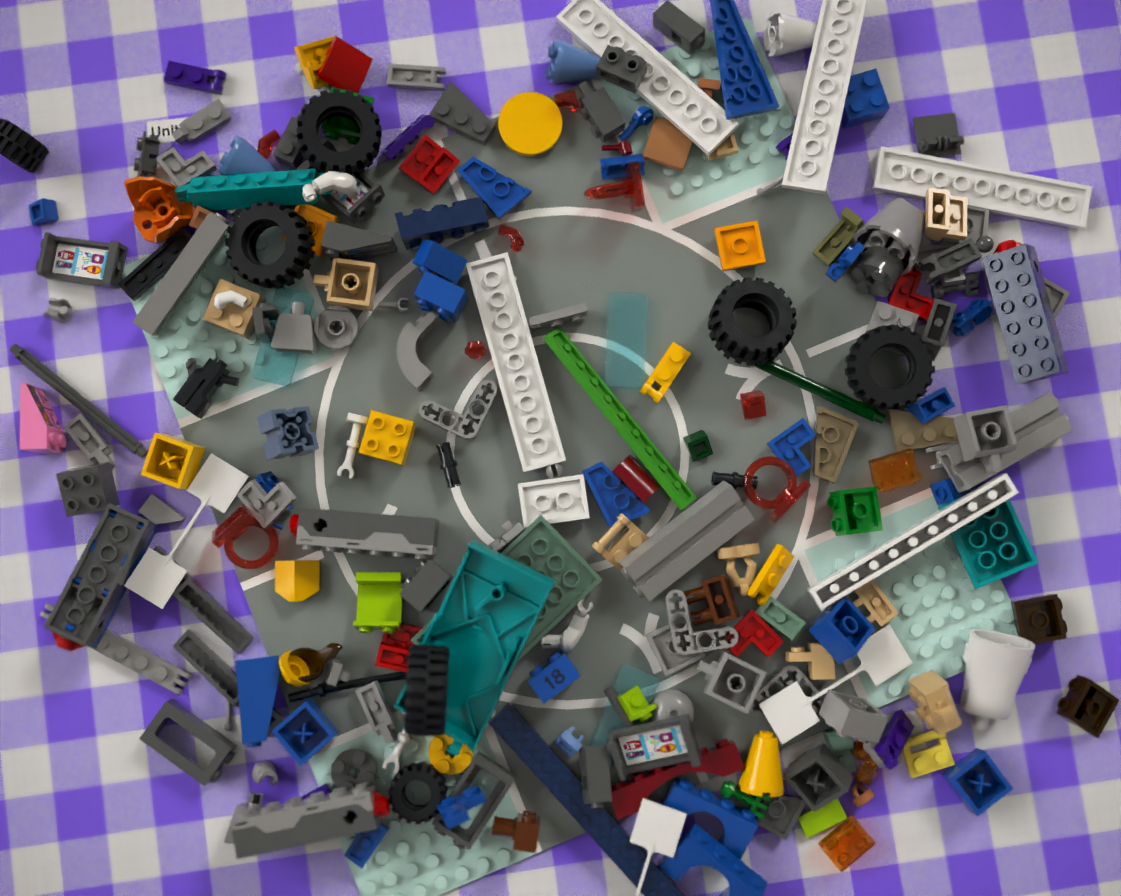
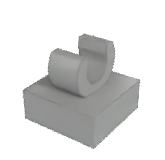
M508 520L502 525L507 531L502 537L510 544L525 528L520 522L513 526Z
M332 659L328 665L324 681L329 685L336 686L338 679L348 682L351 673L342 669L343 664L340 661Z

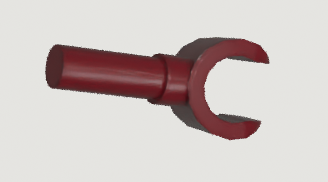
M622 141L616 145H602V151L620 150L621 156H628L633 153L631 144L628 141Z

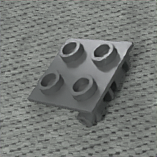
M955 113L913 117L919 154L935 157L961 154L960 145L964 144V137L958 134Z

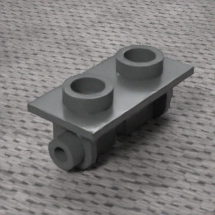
M144 131L142 138L138 137L136 150L140 151V157L135 158L134 171H138L137 177L141 174H145V177H154L156 175L157 161L156 159L149 158V156L158 157L160 141L156 135L146 137V131Z

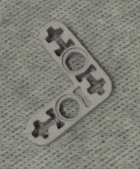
M491 380L482 381L478 385L464 416L431 400L421 403L419 413L423 419L464 439H473L478 435L497 396V386ZM491 385V389L494 392L492 394L488 393L485 398L489 403L486 404L483 400L477 399L478 396L482 398L484 395L482 388ZM476 404L484 406V413L480 416L472 413V407ZM430 405H433L432 409L437 413L440 412V409L443 410L439 415L438 422L435 421L437 416L433 414L425 416V407L429 408ZM447 414H452L455 417V422L451 426L443 424V417ZM468 415L475 420H480L478 424L474 421L472 425L474 432H469L468 435H465L463 427L469 426L471 422L470 419H467Z
M671 590L666 594L665 604L672 645L677 653L687 655L729 648L737 643V631L731 627L692 632L685 594L680 590ZM673 593L681 597V601L678 602V608H684V612L671 614V609L675 610L674 603L669 601V598L673 597ZM678 615L683 616L686 621L685 626L680 629L673 625V619ZM687 630L688 635L683 634L684 640L689 642V646H686V650L682 651V648L677 647V643L681 642L680 635L675 637L674 632H684ZM727 630L729 634H733L730 643L727 644L726 640H718L720 645L716 646L714 632H717L718 637L724 636ZM703 634H708L712 639L708 647H702L699 643V638Z
M787 665L759 688L754 700L761 701L764 698L760 695L762 692H764L767 698H770L768 688L772 684H777L780 687V691L785 688L784 685L777 679L780 677L781 680H785L788 677L786 673L788 670L796 672L794 674L796 679L794 681L791 679L785 682L786 685L789 686L797 681L801 689L805 686L811 689V696L819 691L800 669ZM820 696L815 701L818 705L822 706L825 698ZM752 703L749 712L756 716L763 715L762 710L752 709L754 707V703ZM812 704V708L816 713L818 709ZM817 714V717L820 721L825 720L823 717Z

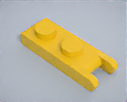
M779 544L775 546L747 592L751 598L756 597L760 593L757 598V603L760 606L766 604L794 559V556L784 546Z

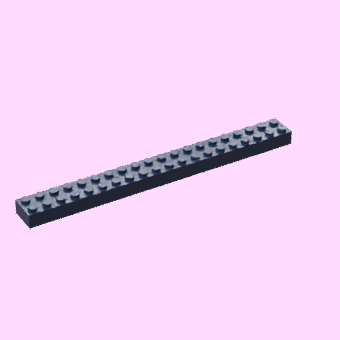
M509 702L489 721L491 727L637 888L647 859L646 852L639 845L629 842L631 836L605 807L591 808V804H584L581 780ZM650 858L640 892L644 896H684Z

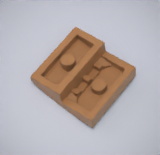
M655 117L642 157H644V160L683 172L692 141L670 121Z

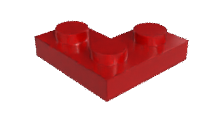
M911 269L907 274L899 277L891 291L887 304L918 314L919 320L927 322L934 300L916 293L922 273Z
M750 609L733 627L737 631L738 641L734 646L727 649L735 657H738L753 642L766 657H769L784 641ZM727 633L721 640H726L728 644L730 639L733 638V634Z

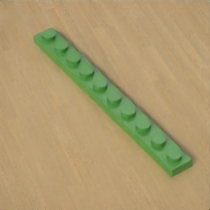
M558 328L548 333L543 339L549 348L557 355L562 364L576 379L577 383L582 386L590 399L598 406L603 415L610 421L618 434L622 436L631 450L638 456L646 469L650 471L679 509H684L697 498L563 330Z

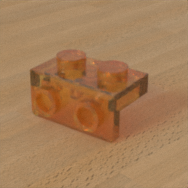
M911 448L868 461L872 484L880 492H890L896 487L913 485L916 481L922 480V475L916 468L914 451Z
M851 815L823 838L818 845L839 871L843 872L875 845V841L867 834L858 820Z

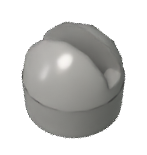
M559 463L553 464L558 474L556 476H553L552 465L546 466L545 472L549 479L562 476L563 468Z

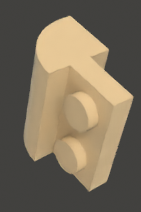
M928 188L925 201V235L935 241H940L942 238L964 241L967 237V198L952 196L949 190Z

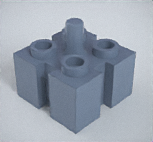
M309 406L296 407L288 411L286 408L270 410L257 417L261 434H266L267 441L263 443L267 460L281 459L288 455L290 457L304 456L319 449L315 432H310L309 425L313 423Z

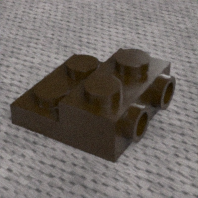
M1057 594L1041 595L1011 602L1019 637L1025 638L1034 644L1067 638V624L1063 620L1061 613L1063 606Z
M1077 675L1076 678L1069 682L1067 695L1059 700V709L1056 713L1091 736L1099 738L1119 699L1091 679Z

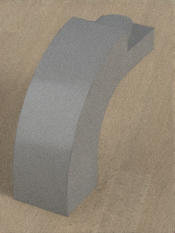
M431 311L427 315L424 313L416 322V327L408 321L402 329L397 343V360L400 369L409 383L418 391L434 377L433 373L420 362L418 357V347L421 340L439 322Z

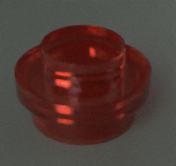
M471 341L467 343L465 354L471 359H480L486 355L487 350L484 347V343Z

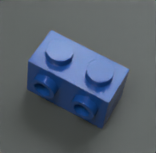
M423 239L412 264L420 267L418 271L423 274L427 271L448 282L457 284L467 259L435 241Z

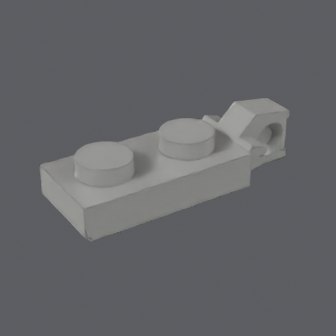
M218 99L183 120L179 124L180 128L171 134L178 144L187 139L189 142L197 141L232 118Z
M79 414L64 426V429L88 460L94 464L110 462L111 468L116 465L109 456L112 453L109 449L110 447L84 414Z
M378 680L355 690L373 732L376 731L378 736L382 735L386 745L398 740L395 731L397 727L396 721Z

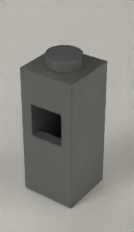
M667 0L653 13V27L689 55L704 45L705 28Z
M606 745L581 747L579 749L584 804H591V808L605 807V802L612 801Z

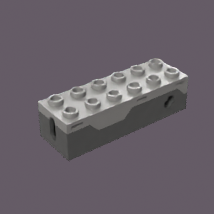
M299 508V514H294L290 518L289 529L296 537V544L302 545V549L320 551V547H325V551L342 553V548L347 549V553L364 554L365 550H369L370 555L386 556L387 552H393V557L409 558V554H415L417 559L431 560V556H437L440 521L436 518ZM327 524V528H323L322 530V525Z
M362 782L349 790L344 786L333 789V792L329 794H324V791L310 794L311 797L302 799L301 796L289 798L288 802L279 804V801L270 802L260 809H257L256 806L246 807L242 809L243 811L238 812L237 816L230 821L236 857L240 859L377 829L383 818L388 817L390 814L388 799L377 792L376 784L370 785L369 782Z

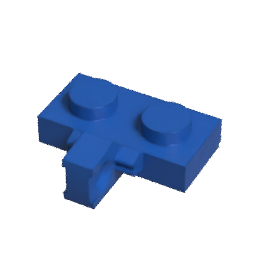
M859 242L854 247L849 245L837 259L838 263L831 264L825 275L836 283L862 252L864 246Z

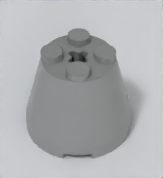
M896 198L895 201L889 202L855 233L852 239V246H855L857 242L864 246L858 259L869 247L881 246L889 249V254L893 257L897 255L901 259L903 271L900 276L907 274L917 260L925 225V212L908 203L903 198Z

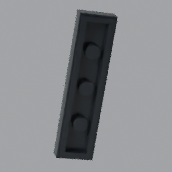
M182 226L118 285L133 301H136L169 271L192 238V235Z

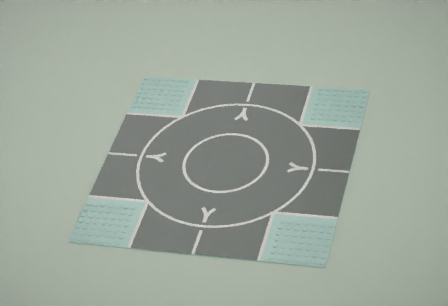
M744 18L742 20L780 107L775 111L735 118L739 122V127L733 132L738 147V154L707 161L706 154L692 142L683 172L645 160V175L602 180L600 159L621 156L620 150L602 151V145L619 144L622 142L618 137L621 133L602 143L599 137L596 138L591 131V123L589 120H584L580 113L581 102L579 98L582 96L578 91V85L549 96L558 106L562 116V133L558 142L551 150L549 149L535 156H523L513 152L505 145L501 138L498 116L491 119L496 129L485 146L460 133L436 141L440 147L446 148L460 162L435 194L427 191L398 169L411 153L410 151L396 159H390L362 172L374 184L379 183L385 196L378 205H375L368 211L367 215L355 225L322 196H320L317 203L310 204L339 218L337 223L391 236L397 246L396 253L358 260L376 263L379 268L373 312L349 309L359 323V333L352 346L341 350L329 349L316 336L317 354L278 352L271 348L272 342L262 343L256 335L255 328L250 340L210 325L203 320V316L220 279L260 294L267 300L266 303L275 305L280 313L291 314L292 302L304 303V315L312 316L314 323L316 317L329 307V304L326 302L328 292L324 291L325 287L313 284L315 274L327 276V272H331L332 261L329 260L330 257L325 252L322 258L315 254L314 258H310L308 262L311 264L309 270L304 269L302 272L304 276L300 280L295 278V284L291 286L284 285L280 289L273 287L269 289L248 282V280L238 275V271L233 270L230 262L233 260L228 259L226 255L229 247L225 246V239H229V233L225 236L157 335L152 336L143 330L184 439L206 448L198 472L212 453L249 476L241 490L250 480L259 477V474L272 471L279 482H284L297 498L292 503L294 509L285 511L276 520V522L284 525L282 530L272 525L264 529L261 524L255 523L254 516L238 496L235 497L225 514L211 506L268 657L282 655L287 651L298 648H311L320 651L330 643H338L343 648L334 659L343 664L342 669L351 673L349 680L400 672L375 666L379 645L383 637L382 630H373V633H359V630H356L353 626V621H356L358 584L355 581L356 572H401L404 583L408 578L415 577L418 573L415 570L423 560L428 561L415 558V554H409V558L393 557V552H387L386 556L370 555L369 550H365L364 554L347 553V549L342 548V553L325 551V547H320V551L302 549V545L296 544V537L289 529L290 518L294 514H299V508L436 518L440 521L437 556H431V560H434L451 576L455 577L467 551L468 544L473 540L486 547L496 539L499 541L503 540L502 536L507 531L502 525L508 520L513 526L520 522L524 527L518 484L549 479L545 472L546 467L523 472L466 265L458 283L455 284L465 289L468 301L458 321H444L439 318L440 314L432 311L439 322L423 337L418 347L420 362L433 373L434 377L418 391L406 379L397 360V343L402 329L408 321L416 327V322L424 313L427 315L428 312L419 308L420 305L414 296V292L423 276V273L418 271L420 267L412 264L418 250H406L401 239L395 213L402 212L403 216L411 215L414 209L422 208V210L431 211L435 205L443 204L452 207V203L455 201L478 197L457 173V169L472 157H475L494 168L496 172L511 178L520 186L528 188L532 191V194L500 220L484 204L489 222V227L481 233H466L464 237L459 239L448 238L440 245L467 259L466 263L508 252L566 458L565 462L559 463L563 468L561 477L582 475L583 470L601 461L613 471L626 457L631 455L654 478L543 339L548 333L558 328H561L697 497L684 509L680 510L660 486L643 503L651 512L631 521L649 538L717 486L711 485L713 471L730 474L738 472L739 475L758 477L756 490L748 488H737L735 490L741 498V502L747 507L755 520L720 547L759 543L760 553L750 557L756 563V578L777 544L784 546L794 556V559L770 597H773L808 625V628L796 643L793 644L781 635L776 628L762 619L784 642L769 657H766L753 642L736 657L767 672L760 687L783 667L792 665L800 669L820 692L860 666V660L857 655L840 664L834 659L835 679L812 680L808 678L807 661H785V651H791V647H805V651H807V642L821 645L809 632V629L825 608L821 610L817 607L807 589L939 511L938 507L941 505H937L930 485L949 478V475L945 468L930 469L931 465L937 464L935 453H926L925 449L930 447L896 453L887 409H877L880 413L886 415L882 424L876 421L872 422L755 366H747L746 362H742L741 365L734 363V358L730 357L727 359L724 357L725 352L722 350L718 351L715 347L716 341H711L709 336L711 330L708 329L709 314L722 290L727 285L730 286L733 281L740 280L742 282L747 277H751L754 281L756 278H763V282L766 283L771 281L775 283L774 287L777 289L782 288L785 291L784 296L786 298H791L793 302L791 308L794 307L797 314L794 318L797 320L793 337L782 353H779L777 358L772 361L863 403V400L857 398L853 394V389L848 386V376L845 375V369L847 368L845 360L846 356L850 353L849 349L861 335L865 334L876 300L874 295L868 293L861 294L856 289L857 285L852 279L851 272L858 261L857 258L835 283L825 275L829 267L812 253L840 221L827 190L825 194L782 188L781 183L765 192L762 197H759L756 193L759 188L764 189L783 178L787 163L785 160L786 156L779 152L776 146L793 133L796 121L750 19ZM714 31L705 34L704 45L699 50H695L691 55L679 46L659 52L695 85H697L698 78L721 80ZM599 77L586 81L592 90H599L604 87L626 122L625 129L629 126V122L638 108L645 105L653 109L652 121L646 126H639L626 140L631 144L632 155L642 154L643 156L655 117L666 118L637 92L635 94ZM720 82V89L712 90L711 99L725 110ZM286 205V207L294 211L296 205ZM758 220L766 263L722 272L714 229ZM234 222L227 225H229V227H232ZM279 226L266 229L257 240L256 255L262 265L274 263L284 252L286 241L282 240L284 232ZM149 256L125 265L122 278L124 279ZM164 276L136 301L131 299L137 315ZM352 282V285L349 284V287L353 288V286H356V282ZM400 298H407L409 300L408 303H400V307L409 308L405 313L398 311L397 308L379 307V302H398ZM586 303L588 313L581 321H564L563 325L551 328L550 325L538 329L530 328L529 319L532 316ZM739 308L733 312L736 325L746 334L764 336L770 333L768 320L758 310ZM271 320V321H270V322L273 323L274 332H275V328H276V324H277V321H278V320ZM336 322L335 326H331V329L338 333L339 330H342V327L339 325V322ZM672 342H675L689 351L691 355L657 404L649 395L640 393V390ZM879 349L872 355L869 361V372L872 380L883 388L898 387L908 377L909 373L900 355ZM191 357L195 358L197 365L203 367L209 358L214 361L216 358H219L228 365L226 367L230 371L228 376L239 378L238 386L223 383L221 387H218L211 397V407L203 418L200 419L172 399L188 378V369L186 368L188 359ZM491 380L497 386V396L478 435L473 439H464L423 419L419 413L421 403L431 400L464 416L478 385L482 381ZM655 382L651 386L657 391H659V389L661 388V386H659ZM491 385L483 387L484 395L482 398L478 396L477 399L483 400L488 404L489 401H486L485 398L488 393L492 394L494 392L491 389ZM750 397L756 398L757 400L751 399L750 406H749V408H748V410H747ZM476 404L472 407L474 415L480 416L484 413L483 405ZM430 405L429 408L425 407V416L433 414L437 416L435 421L438 422L439 415L443 410L440 409V412L437 413L432 409L433 405ZM309 406L313 422L309 425L310 432H315L319 449L304 456L290 457L288 455L281 459L267 460L263 445L267 441L266 434H261L257 417L270 410L286 408L288 411L296 407ZM817 406L859 422L835 484L813 476L815 437L799 447L811 467L794 479H791L767 445L769 441L802 418L805 419L815 433ZM906 407L900 409H892L909 412ZM371 410L415 422L417 426L405 467L358 453L367 425L365 424L361 427L358 440L360 445L359 448H356L353 461L354 478H349L350 472L348 469L343 470L342 476L337 475L338 468L345 461L348 448L346 443L347 440H350L353 427L352 422L346 421L348 413L369 418ZM447 414L443 417L444 425L451 426L454 424L455 417L452 414ZM468 415L467 419H470L471 422L469 426L463 427L465 435H468L469 432L473 433L472 425L474 421L478 424L480 420H475ZM703 430L708 436L713 454L693 462L683 437ZM450 442L453 458L458 464L456 469L461 485H455L454 488H447L444 471L440 469L441 460L436 446L438 444L442 446V443ZM552 465L553 476L558 475L556 467ZM584 477L590 519L550 524L603 579L583 598V607L588 609L590 602H592L593 608L587 612L589 619L581 639L573 650L565 652L581 676L543 704L527 682L530 677L529 672L538 665L544 667L549 663L547 658L557 651L561 654L564 650L562 648L543 649L542 645L544 644H542L541 639L517 662L495 708V715L510 702L582 782L579 750L571 757H568L553 743L556 737L564 730H568L573 726L575 729L572 731V736L576 739L581 734L584 736L580 742L582 744L581 747L606 745V741L609 740L610 731L625 728L603 692L612 685L619 696L638 685L649 705L654 696L667 689H675L685 693L692 701L694 707L692 725L699 747L710 749L716 746L715 743L717 741L727 738L728 741L732 740L735 742L742 762L745 765L754 735L759 734L760 730H767L773 732V736H776L764 714L761 716L753 715L751 712L746 714L704 693L703 690L708 680L704 679L707 673L696 668L700 660L711 665L713 660L717 662L722 651L732 656L734 655L727 648L705 651L706 657L665 676L645 636L669 624L665 604V596L669 591L680 590L684 593V591L701 587L704 580L724 574L728 576L726 571L727 560L717 559L715 550L650 602L644 596L640 598L632 588L635 586L632 580L627 581L614 565L592 547V544L595 541L598 542L610 528ZM877 487L883 530L836 536L830 525L833 513L827 505L828 497H830L829 492ZM327 524L322 525V530L323 528H327ZM625 525V526L618 532V534L609 542V544L605 547L606 550H607V549L611 546V544L620 536V534L627 528L626 525ZM950 534L874 578V581L899 614L882 627H879L873 621L871 624L875 627V630L872 634L890 624L911 659L912 664L877 686L874 685L866 671H860L831 690L865 698L876 708H879L909 695L908 689L910 686L908 680L933 670L941 678L947 679L965 671L966 664L963 660V654L971 629H984L1018 636L1011 600L1002 580L999 579L975 589ZM738 557L735 559V569L740 578L745 577L748 566L743 558ZM320 560V591L304 601H287L275 592V561ZM453 579L424 612H419L403 598L402 623L424 627L434 617L435 612L438 613ZM729 579L740 617L716 625L714 621H710L695 627L692 621L701 617L691 619V612L709 608L708 600L705 599L690 605L687 604L693 631L697 632L721 627L733 628L750 609L757 614L763 607L757 603L760 593L754 598H751L749 595L741 596L738 593V587H733ZM853 591L847 594L852 601L857 598ZM673 593V597L669 598V601L674 603L675 610L671 609V614L684 612V608H678V602L681 601V597ZM578 604L546 635H562L569 627L575 612L579 610ZM863 605L858 607V610L865 617L869 615ZM678 615V616H676V617L673 619V621H675V620H677V619H679V618H681V617H683V616ZM714 632L716 646H719L718 640H721L724 636L718 637L717 632ZM703 634L699 638V643L702 647H708L712 642L708 634ZM330 660L324 663L320 676L308 685L294 686L287 683L284 677H282L280 670L278 682L290 714L306 700L312 698L340 732L309 760L318 786L320 787L327 783L330 791L333 792L336 786L331 778L332 763L343 751L358 748L365 752L367 751L375 759L377 775L373 784H376L378 793L389 799L388 789L392 779L397 774L393 773L396 766L393 762H389L387 767L383 768V763L393 753L398 740L386 745L382 735L378 736L376 731L373 732L355 691L364 686L327 693L324 697L319 695L290 703L288 700L289 693L317 687L319 683L329 685L324 681V677ZM788 670L786 672L788 677L785 680H781L780 677L777 680L786 688L788 686L785 684L787 680L791 679L794 681L796 679L794 677L795 671L791 672ZM735 676V679L731 678V688H734V685L738 686L737 676ZM406 679L379 683L395 718L397 736L403 730L405 717L402 711L394 708V704L406 683ZM772 684L768 688L770 696L780 691V687L777 684ZM808 686L802 688L803 693L810 697L812 694L811 689ZM764 692L760 694L764 697L761 701H753V710L758 709L760 711L761 708L758 704L768 699ZM814 700L812 704L818 709V711L816 712L817 715L819 714L822 706L818 705ZM650 717L642 722L639 719L634 720L637 725L652 722ZM826 720L819 721L784 744H781L778 739L779 750L832 727L825 723ZM488 723L480 742L474 749L472 760L477 752L480 751L515 774L516 779L470 850L467 847L464 849L458 847L453 842L454 839L449 835L443 836L434 830L435 826L432 824L435 819L434 817L426 823L423 821L421 824H416V822L409 824L406 823V819L402 818L400 820L398 814L392 812V804H390V814L388 817H384L381 822L389 827V830L364 867L360 868L349 859L347 861L361 896H438L584 834L586 831ZM411 736L410 742L406 743L400 757L401 767L399 771L404 766L414 762L415 764L425 762V765L431 764L428 749L434 736ZM448 745V749L445 751L446 755H450V757H455L454 754L448 752L451 746ZM608 754L610 784L621 781L619 774L614 772L612 754ZM352 765L348 773L350 776L353 775L354 778H357V773L360 772L359 767L354 768ZM481 768L469 787L479 786L487 801L500 779ZM466 769L453 775L440 774L446 780L447 798ZM648 769L629 773L626 775V781H623V783L631 781V777L635 774L644 772L645 775L653 772V770ZM695 772L676 777L687 779L693 786H696L719 775ZM675 777L662 783L647 799L653 802L663 800ZM413 780L405 787L407 799L415 805H424L431 798L430 788L423 781ZM605 802V808L617 819L612 803ZM485 803L468 810L467 813L470 820L459 826L463 829H468ZM523 811H533L537 813L536 816H541L536 853L513 850L514 840L511 837L492 835L495 816L515 819V817H518V813L523 814ZM351 834L338 837L344 854L356 838V835Z

